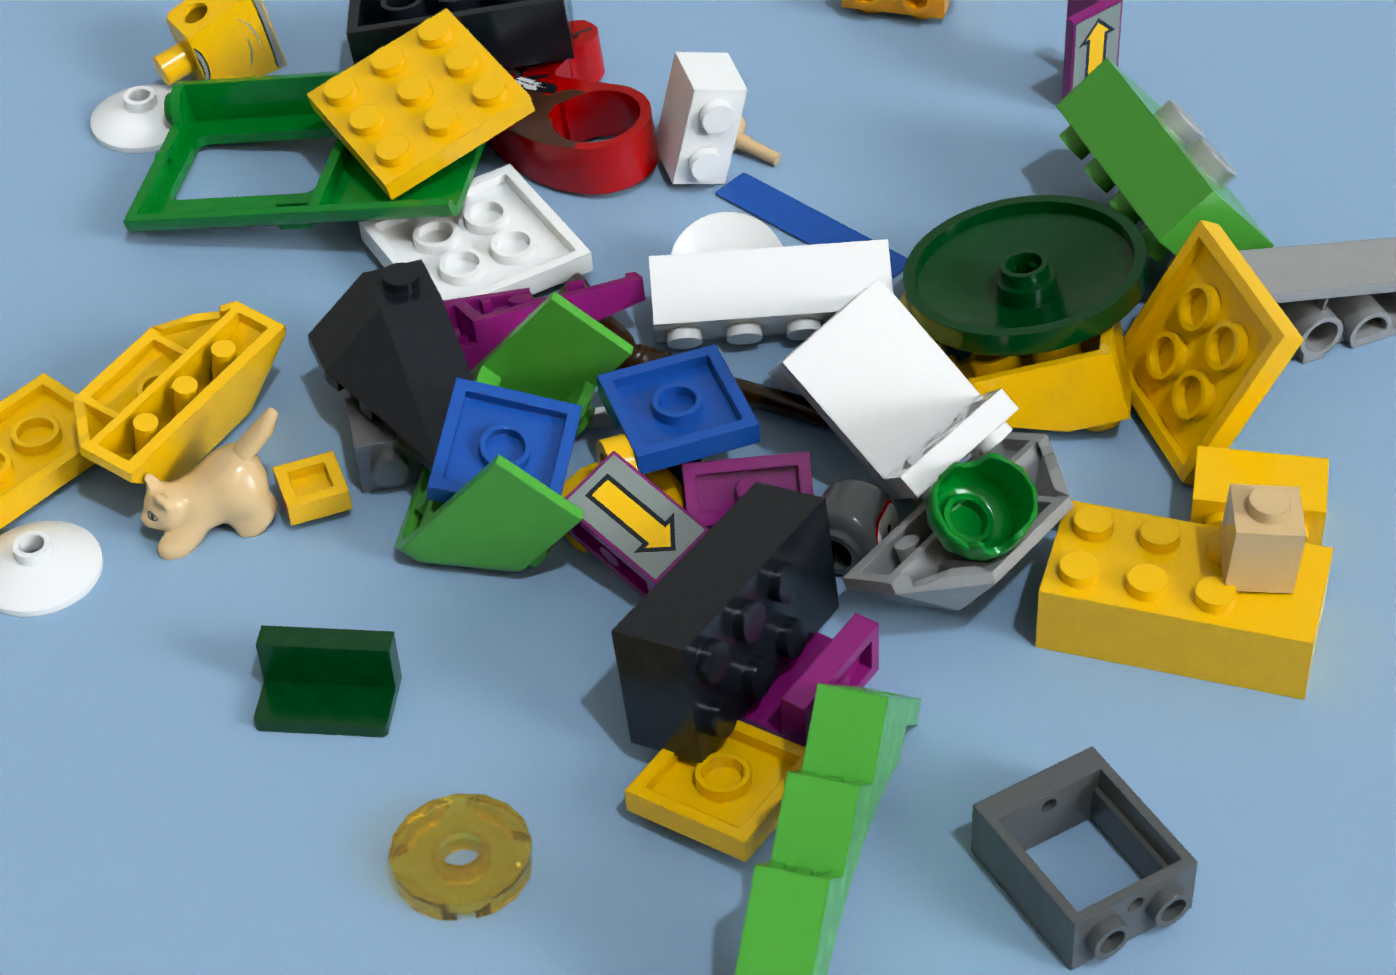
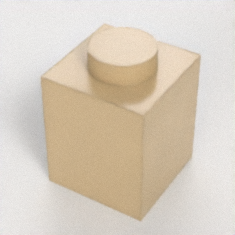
M1230 484L1219 535L1220 562L1225 585H1234L1237 591L1293 594L1307 537L1299 487Z

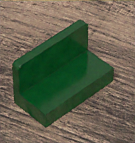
M261 625L256 649L264 683L254 714V723L258 731L385 737L388 735L402 679L394 631Z

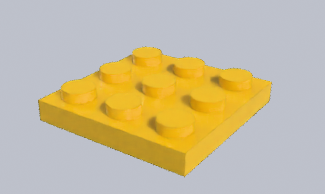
M447 8L426 19L417 27L386 46L379 48L368 57L306 94L313 110L391 200L535 111L530 95Z
M1199 220L1123 337L1132 387L1131 404L1182 483L1193 485L1198 446L1229 449L1304 341L1303 337L1221 226L1204 220Z

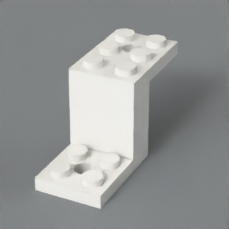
M880 278L854 297L768 372L782 390L785 391L793 385L798 389L893 500L907 498L917 500L920 497L923 500L926 499L933 483L937 481L938 476L954 462H959L969 454L972 457L979 452L981 455H984L1001 442L1013 430L1006 420L1019 409L1002 388L981 395Z

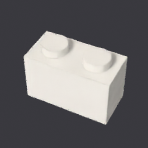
M675 52L656 135L658 155L672 184H725L748 92L728 53Z

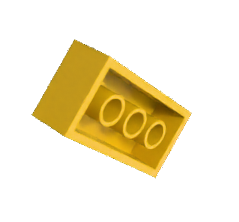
M1071 500L1074 507L1060 521L1038 592L1035 647L1297 699H1305L1325 604L1334 548L1305 543L1293 594L1237 591L1235 585H1225L1224 577H1222L1219 540L1221 527Z

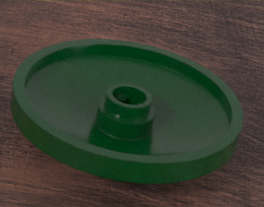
M1064 195L1013 197L986 203L959 213L935 227L917 243L906 260L903 270L907 308L930 337L959 350L997 356H1018L1049 352L1083 342L1106 331L1121 321L1138 304L1145 292L1149 279L1147 246L1140 229L1133 221L1105 204Z

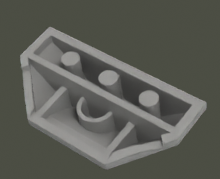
M1010 432L1001 442L987 452L1001 454L1023 467L1037 489L1038 515L1024 538L1015 548L1000 557L985 561H973L945 550L927 523L925 499L842 577L846 588L908 605L939 608L944 611H960L971 604L977 597L994 586L1074 507L1048 434ZM979 452L974 457L971 456L966 462L976 460L984 455H981Z

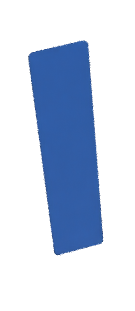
M747 173L740 174L716 191L717 196L809 245L872 240ZM889 249L892 278H894L904 270L908 258Z

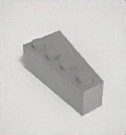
M1396 237L1239 250L1303 337L1304 341L1292 357H1296L1302 364L1323 358L1324 353L1336 344L1345 341L1351 348H1355L1396 335Z

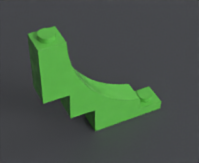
M817 684L802 770L787 771L771 861L755 864L735 975L828 974L846 899L867 832L887 783L900 762L906 726H917L921 698L853 685Z

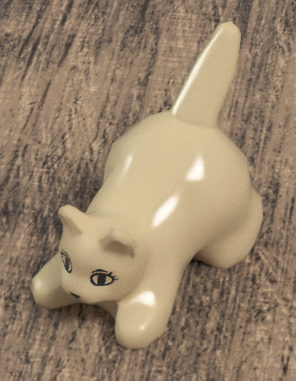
M267 408L236 443H227L210 452L191 471L176 480L168 482L159 480L151 473L145 474L144 481L147 491L144 496V506L140 519L146 527L164 532L157 545L161 558L166 560L183 558L195 550L209 530L221 524L231 526L239 536L248 538L258 536L272 523L278 510V501L269 490L266 471L257 452L274 433L278 419L276 409Z

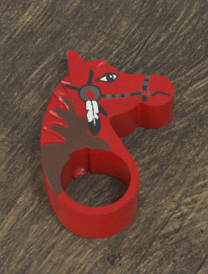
M573 20L575 58L514 67L507 71L530 95L535 111L486 142L507 164H511L515 170L537 183L556 190L579 194L600 195L614 193L632 187L651 174L658 163L659 155L652 109L647 97L638 90L624 85L598 82L605 73L598 28L585 20ZM617 135V137L604 141L583 142L595 137Z

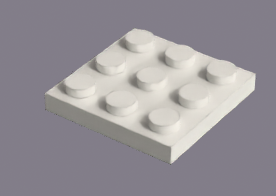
M511 164L474 177L458 216L359 222L362 241L384 268L394 263H407L422 259L442 300L530 288L532 295L567 282L575 273L583 275L593 271L592 252Z

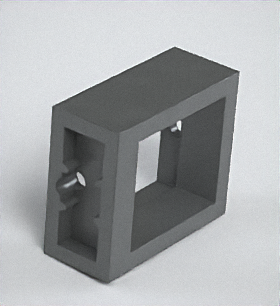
M1093 746L973 804L971 851L1070 970L1094 958L1104 959L1114 955L1130 939L1155 926H1169L1178 921L1188 909L1192 908L1197 870L1196 859ZM1091 818L1140 873L1143 879L1077 912L1027 854L1026 850Z

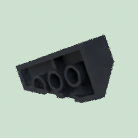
M422 259L407 263H394L385 268L362 273L308 334V341L325 380L338 392L344 388L359 400L361 412L372 421L379 417L397 433L398 444L427 469L432 471L456 377L474 380L442 297Z

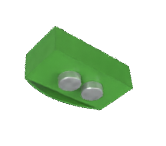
M1106 58L1056 105L1070 124L1059 135L1061 140L1081 160H1084L1090 153L1094 156L1084 167L1088 176L1105 193L1111 191L1115 186L1118 187L1119 191L1109 201L1110 207L1127 216L1135 225L1140 220H1143L1145 223L1141 228V233L1147 246L1148 258L1152 257L1157 262H1160L1172 252L1174 256L1166 262L1169 267L1199 220L1219 224L1238 251L1272 248L1274 246L1227 187L1237 177L1233 166L1213 144L1205 139V133L1199 124L1177 102L1170 99L1161 107L1112 61Z

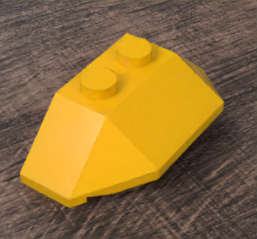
M233 301L220 305L219 311L191 314L149 328L72 399L81 456L131 483L146 484L144 476L147 473H151L159 480L168 482L182 477L191 471L251 412L286 335V326L238 301Z

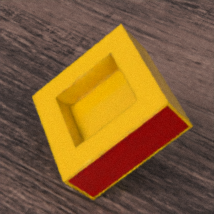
M333 451L272 467L276 487L291 526L352 509L349 489Z

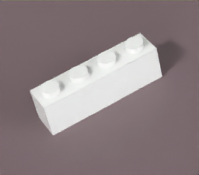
M888 239L649 256L655 343L667 342V346L674 349L694 348L700 346L703 340L727 338V342L730 344H752L762 340L763 335L786 334L787 338L791 340H806L878 278L893 293Z

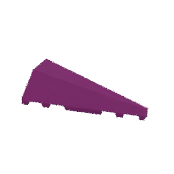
M636 272L625 273L624 278L586 287L584 279L567 282V293L559 294L596 321L646 300L643 277ZM530 288L443 300L470 371L548 296L533 298Z

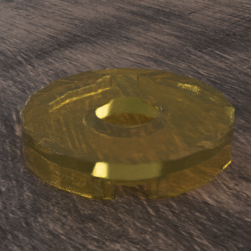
M456 793L430 800L407 815L393 834L389 861L398 894L414 910L438 920H457L456 914L475 912L476 918L497 912L518 897L531 877L533 846L524 818L509 804L484 794ZM468 849L479 853L475 860L464 865H452L444 861L449 854L458 850Z

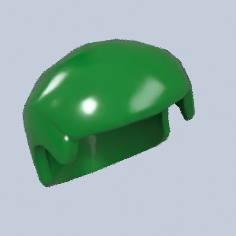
M989 452L970 462H954L938 476L937 481L933 483L926 498L927 523L945 550L973 561L994 559L1015 548L1038 515L1037 489L1023 467L1001 454Z

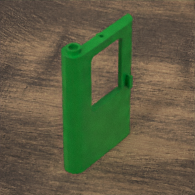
M343 71L176 81L172 86L171 92L166 94L164 100L165 117L172 126L160 150L156 152L154 161L123 223L127 230L134 233L279 225L280 229L312 228L314 223L458 216L486 142L391 200L313 110L306 95ZM337 137L316 187L307 193L174 200L198 150L203 146L210 144Z

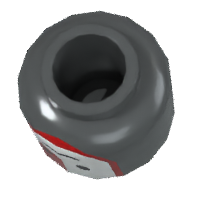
M844 479L836 481L821 496L826 498L835 574H847L899 525L897 509L889 496L876 485L864 480Z

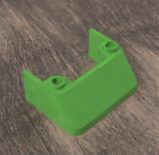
M554 291L470 372L473 380L476 382L581 405L582 410L576 433L577 437L588 426L595 412V407L590 403L597 386V375L614 371L632 355L634 346ZM500 454L445 503L426 499L431 471L423 465L395 546L398 550L420 563L520 572L528 565L532 568L538 567L548 556L554 543L582 520L584 511Z

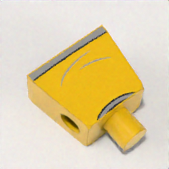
M262 0L182 1L168 12L166 18L176 44L152 58L158 74L168 86L189 74L195 80L254 77L266 75L287 65Z

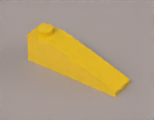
M1121 321L1090 339L1049 352L1018 356L972 353L969 358L958 361L957 357L953 355H947L981 395L1003 389L1019 408L1006 420L1012 428L1064 432L1086 428L1089 431L1097 432L1110 429L1118 425L1122 420L1130 419L1132 387Z

